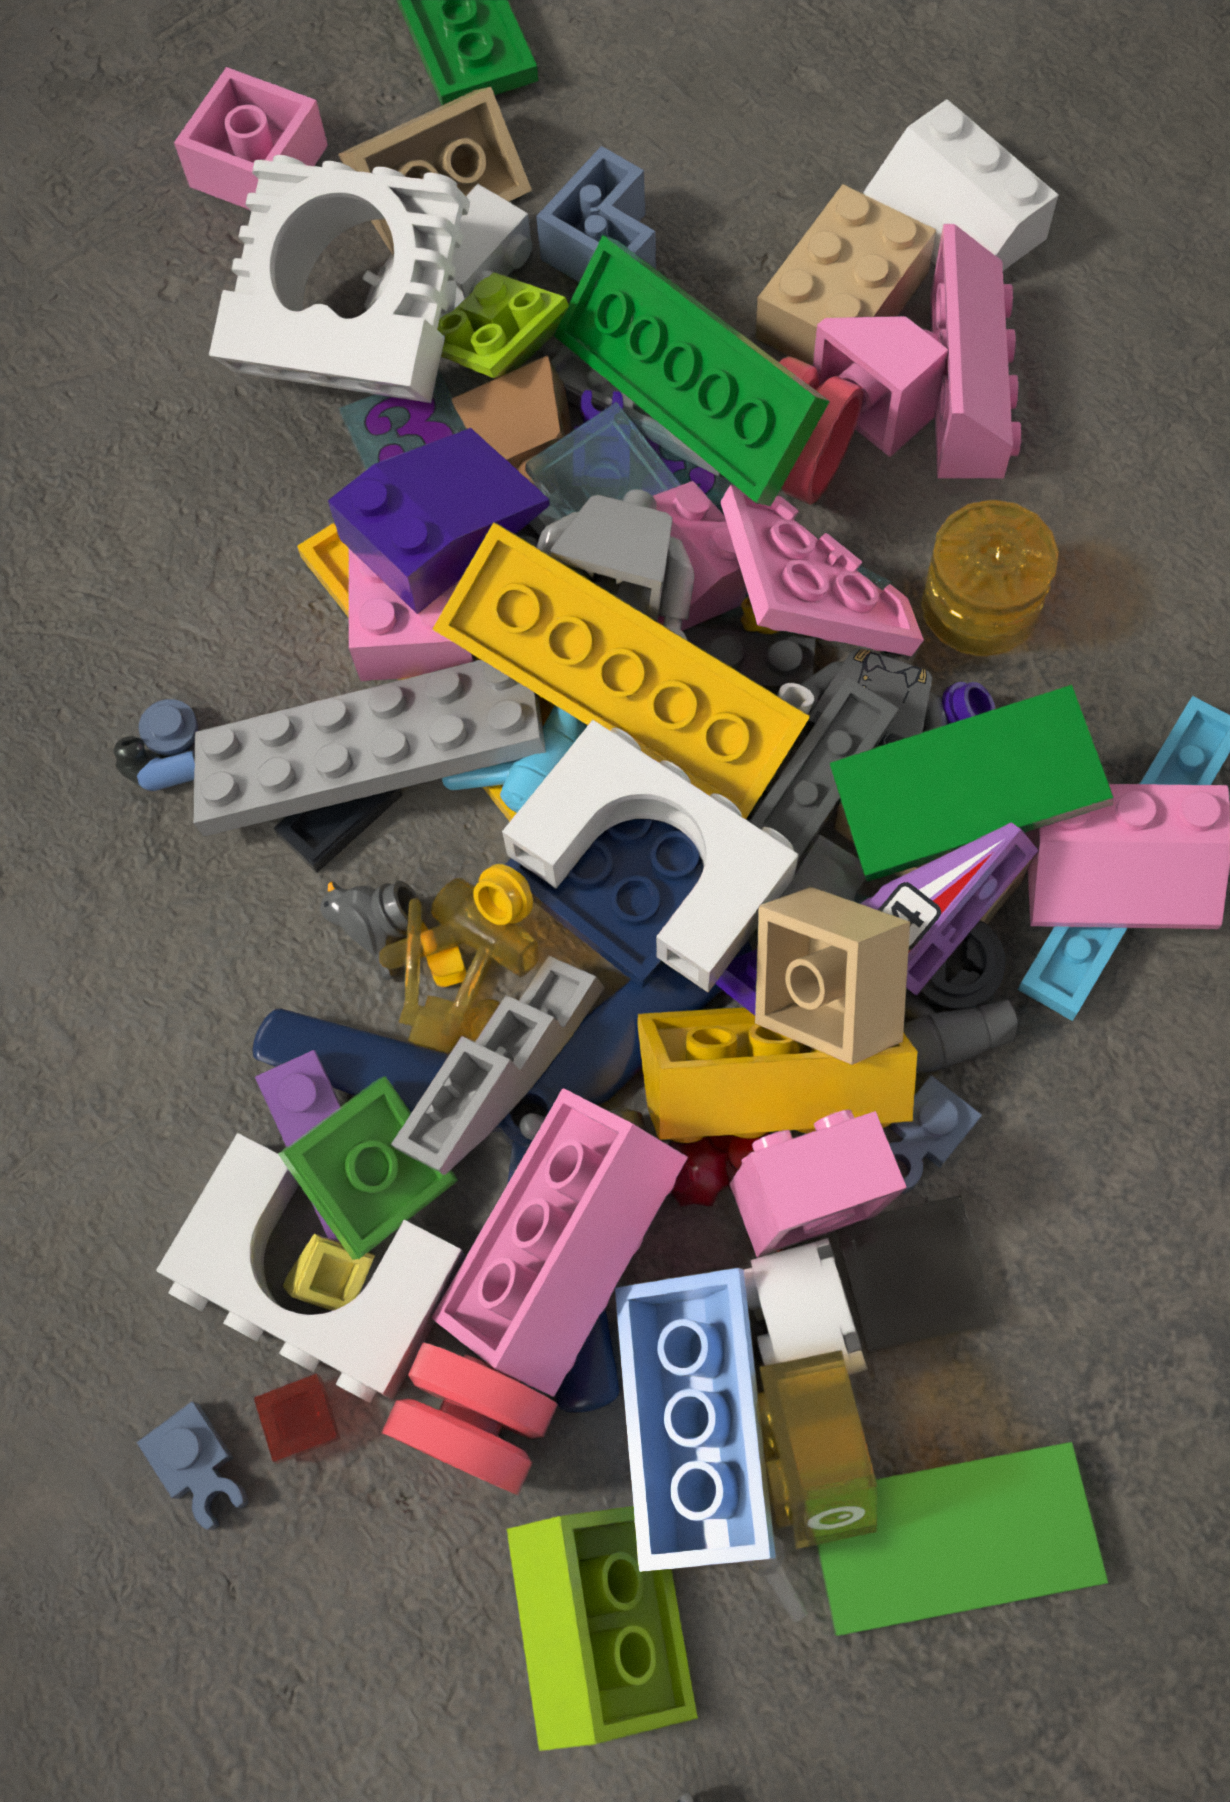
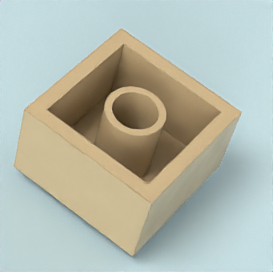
M813 887L759 905L755 1024L851 1065L903 1042L910 921Z

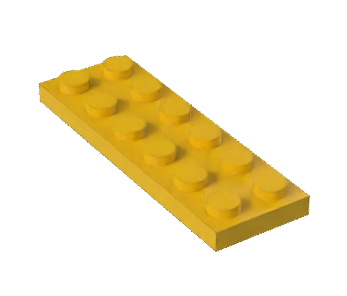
M494 522L432 630L583 723L589 725L594 720L608 730L612 728L623 730L639 744L643 753L658 763L666 760L675 764L687 774L692 785L707 795L711 796L713 793H716L730 800L740 810L741 817L745 820L810 718V715Z

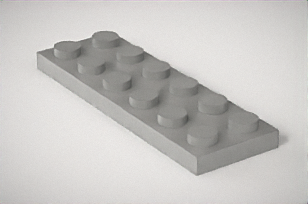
M478 660L195 732L194 824L204 837L525 758L534 754L546 753L539 695L483 660Z

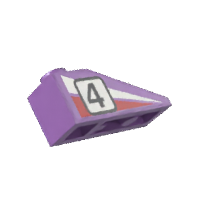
M1012 822L883 885L874 897L868 898L861 903V905L910 921L906 988L913 994L917 995L1038 852V849L1024 832Z

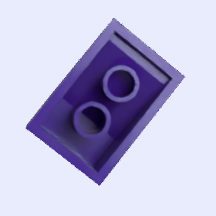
M472 428L373 464L328 500V504L340 540L418 614L462 578L493 522L516 534L550 506V500Z

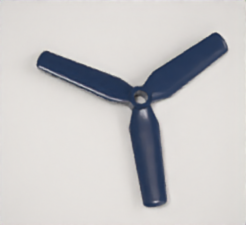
M748 940L734 959L753 951ZM665 963L643 989L630 980L585 1016L570 1040L533 1087L492 1131L502 1132L505 1140L512 1146L508 1183L533 1141L523 1136L520 1128L513 1122L514 1113L518 1108L525 1104L533 1103L540 1105L548 1114L563 1088L597 1106L609 1101L643 1068L638 1033V1014L702 1010L722 989L715 983L711 990L707 992ZM282 1008L274 1009L264 1018L257 1030L252 1047L253 1057L256 1060L275 1067L312 1050H316L332 1087L354 1096L377 1079L386 1076L411 1113L450 1055ZM606 1308L599 1315L581 1347L572 1369L566 1374L555 1394L558 1407L565 1412L583 1413L593 1411L612 1403L619 1395L620 1390Z

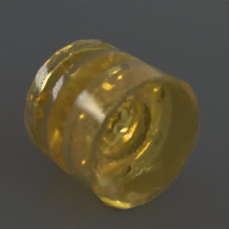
M999 500L970 503L949 515L936 534L921 603L927 625L940 641L961 653L978 656L1006 653L1025 642L1039 622L1045 605V598L1050 591L1051 583L1056 574L1059 552L1052 531L1032 511L1017 503Z

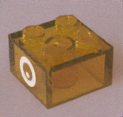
M842 1350L760 1367L763 1392L757 1393V1417L762 1431L764 1458L767 1461L766 1467L770 1482L769 1490L777 1527L791 1526L796 1549L877 1532V1483Z

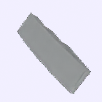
M548 955L519 1001L505 995L476 1042L461 1036L391 1145L404 1154L446 1175L494 1130L527 1094L560 1053L605 989L599 979L590 973Z

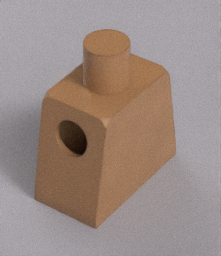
M548 356L452 398L453 405L467 429L472 428L546 497L551 498L558 492L559 485L554 470L572 463L573 434L566 389Z

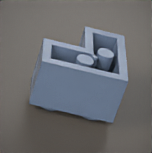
M601 146L536 216L541 260L580 282L602 235L618 240L656 269L655 231L639 222L645 216L644 170Z

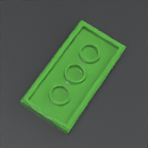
M1072 1442L806 1493L811 1518L822 1512L841 1507H859L865 1511V1514L860 1519L841 1527L831 1529L813 1528L836 1636L1108 1583ZM849 1511L831 1513L822 1517L819 1523L823 1525L838 1524L849 1520L854 1514ZM850 1514V1516L847 1518H838L840 1515Z

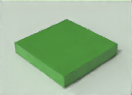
M386 1076L377 1079L278 1153L281 1160L352 1260L363 1257L398 1229L403 1220L408 1221L458 1181L452 1170L443 1175L391 1145L411 1115V1112Z

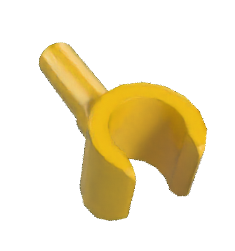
M424 922L413 929L412 933L423 948L437 986L447 987L468 980L458 946L440 951L437 941Z

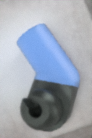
M135 736L122 738L114 746L113 753L117 759L115 765L120 774L146 790L157 791L194 780L195 754L193 751L162 759L150 750L145 749L143 740Z

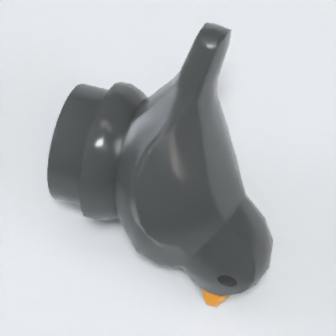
M397 881L392 885L384 883L376 889L370 886H355L349 890L340 887L335 882L328 883V892L323 898L320 907L323 917L333 925L342 927L354 941L375 957L384 980L396 978L399 975L396 956L398 940L410 935L415 927L422 924L424 919L423 908L415 891L403 881Z

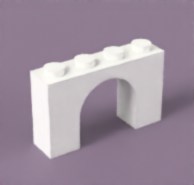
M594 720L590 722L502 831L507 855L555 888L560 885L596 838L618 823L632 819H654L671 824L684 832L700 852L704 869L693 890L656 936L657 958L707 992L711 990L758 927L759 905L778 899L794 879L798 854L793 851V846L782 834L769 827H763L762 830L742 818L741 812L736 805L724 796L713 793L711 796L707 795L692 785L687 774L675 764L666 760L658 763L643 753L639 744L629 734L619 728L608 730Z
M237 1133L156 1270L174 1281L168 1294L201 1312L208 1301H211L229 1311L223 1322L225 1325L258 1342L263 1331L270 1333L285 1342L279 1352L280 1355L312 1372L315 1371L319 1361L340 1371L341 1375L336 1385L371 1403L376 1392L393 1400L410 1370L422 1343L425 1342L435 1323L431 1317L466 1256L460 1248L403 1220L370 1282L354 1300L332 1312L316 1315L298 1314L282 1308L268 1288L264 1273V1254L268 1239L299 1184L277 1153Z

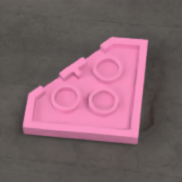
M729 486L720 503L758 626L768 627L776 631H788L818 637L826 641L858 645L876 651H887L912 656L924 639L909 599L891 584L886 586L883 591L857 571L862 563L860 559L827 533L822 535L820 539H817L794 520L799 510L781 496H776L770 507L755 503L736 486Z

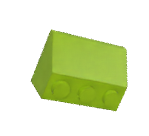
M634 1506L563 1515L508 1528L507 1536L539 1751L599 1744L697 1719L672 1570H639Z

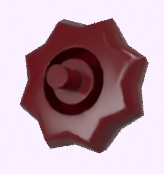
M705 1136L701 1140L692 1143H680L670 1140L668 1146L688 1157L676 1177L670 1194L680 1207L691 1204L713 1206L718 1193L729 1186L730 1183L726 1170L727 1152L715 1146L709 1136Z

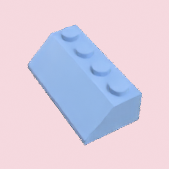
M734 1268L615 1288L639 1570L675 1569L776 1558L744 1269Z

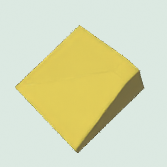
M314 1234L288 1273L283 1287L293 1298L332 1311L347 1305L359 1295L375 1255L368 1252L360 1259L352 1260L340 1242Z

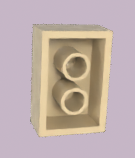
M842 184L758 296L756 339L788 356L813 366L817 324L824 318L897 317L929 273L936 229Z

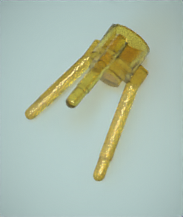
M414 898L409 902L405 1001L398 1023L411 1026L408 1042L450 1054L460 1040L466 1018L491 967V963L498 950V944L489 942L487 946L482 945L478 948L454 1002L428 995L425 1006L418 1005L421 902L419 899Z

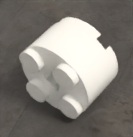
M828 1238L751 1260L752 1268L744 1270L748 1306L750 1310H754L758 1322L766 1321L769 1331L767 1334L757 1336L767 1374L769 1377L772 1376L775 1386L786 1384L789 1392L867 1370L862 1351L859 1350L862 1348Z

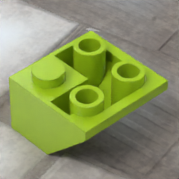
M493 272L489 277L478 282L473 292L452 312L445 314L439 319L437 330L445 337L441 357L492 378L519 369L553 336L569 304L564 296Z

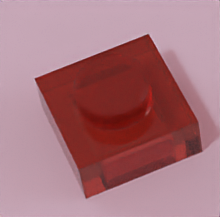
M317 1373L254 1397L273 1463L280 1464L341 1440L322 1377Z

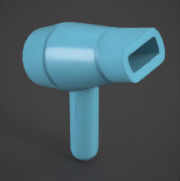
M554 705L543 725L546 753L534 754L521 759L442 778L443 785L449 790L503 785L500 797L512 811L517 813L587 726L579 719Z

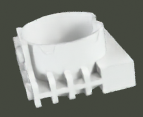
M275 155L273 161L255 160L252 173L258 178L256 193H248L245 204L251 210L249 226H241L238 236L245 243L241 259L235 258L233 260L231 269L238 276L235 291H222L209 356L236 373L431 403L445 337L437 330L439 319L445 314L452 312L455 306L456 280L454 276L456 267L451 262L454 248H460L462 244L463 234L459 231L461 216L468 214L470 206L468 198L460 191L453 179L437 173H426L423 179L405 177L402 173L386 167H375L372 173L355 171L350 166L335 161H325L322 167L308 166L298 159L285 155ZM386 219L394 242V262L389 281L378 300L365 313L352 319L339 317L330 307L323 304H315L303 310V297L308 276L316 259L325 247L342 232L357 224L371 220Z

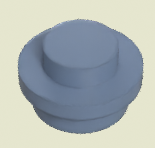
M175 699L161 700L152 704L145 710L139 721V734L144 744L151 751L161 755L175 756L184 753L192 746L195 741V732H198V721L192 709L184 702Z

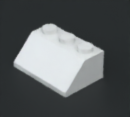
M948 99L907 127L864 191V195L936 229L931 261L935 265L943 224H955L1002 260L1003 271L1047 239L1058 194Z

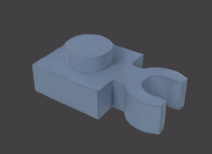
M932 1075L914 1096L913 1121L892 1123L890 1127L891 1130L903 1138L901 1142L889 1143L895 1159L905 1163L908 1168V1176L904 1178L907 1188L902 1192L903 1194L910 1192L917 1185L923 1172L922 1160L925 1157L941 1168L982 1116Z
M190 1402L136 1442L171 1498L179 1499L190 1490L194 1494L192 1512L198 1524L203 1528L215 1530L220 1526L217 1518L211 1511L212 1500L217 1494L227 1493L236 1508H244L249 1504L245 1489L238 1482L223 1478L218 1471L219 1468L234 1457L198 1403Z

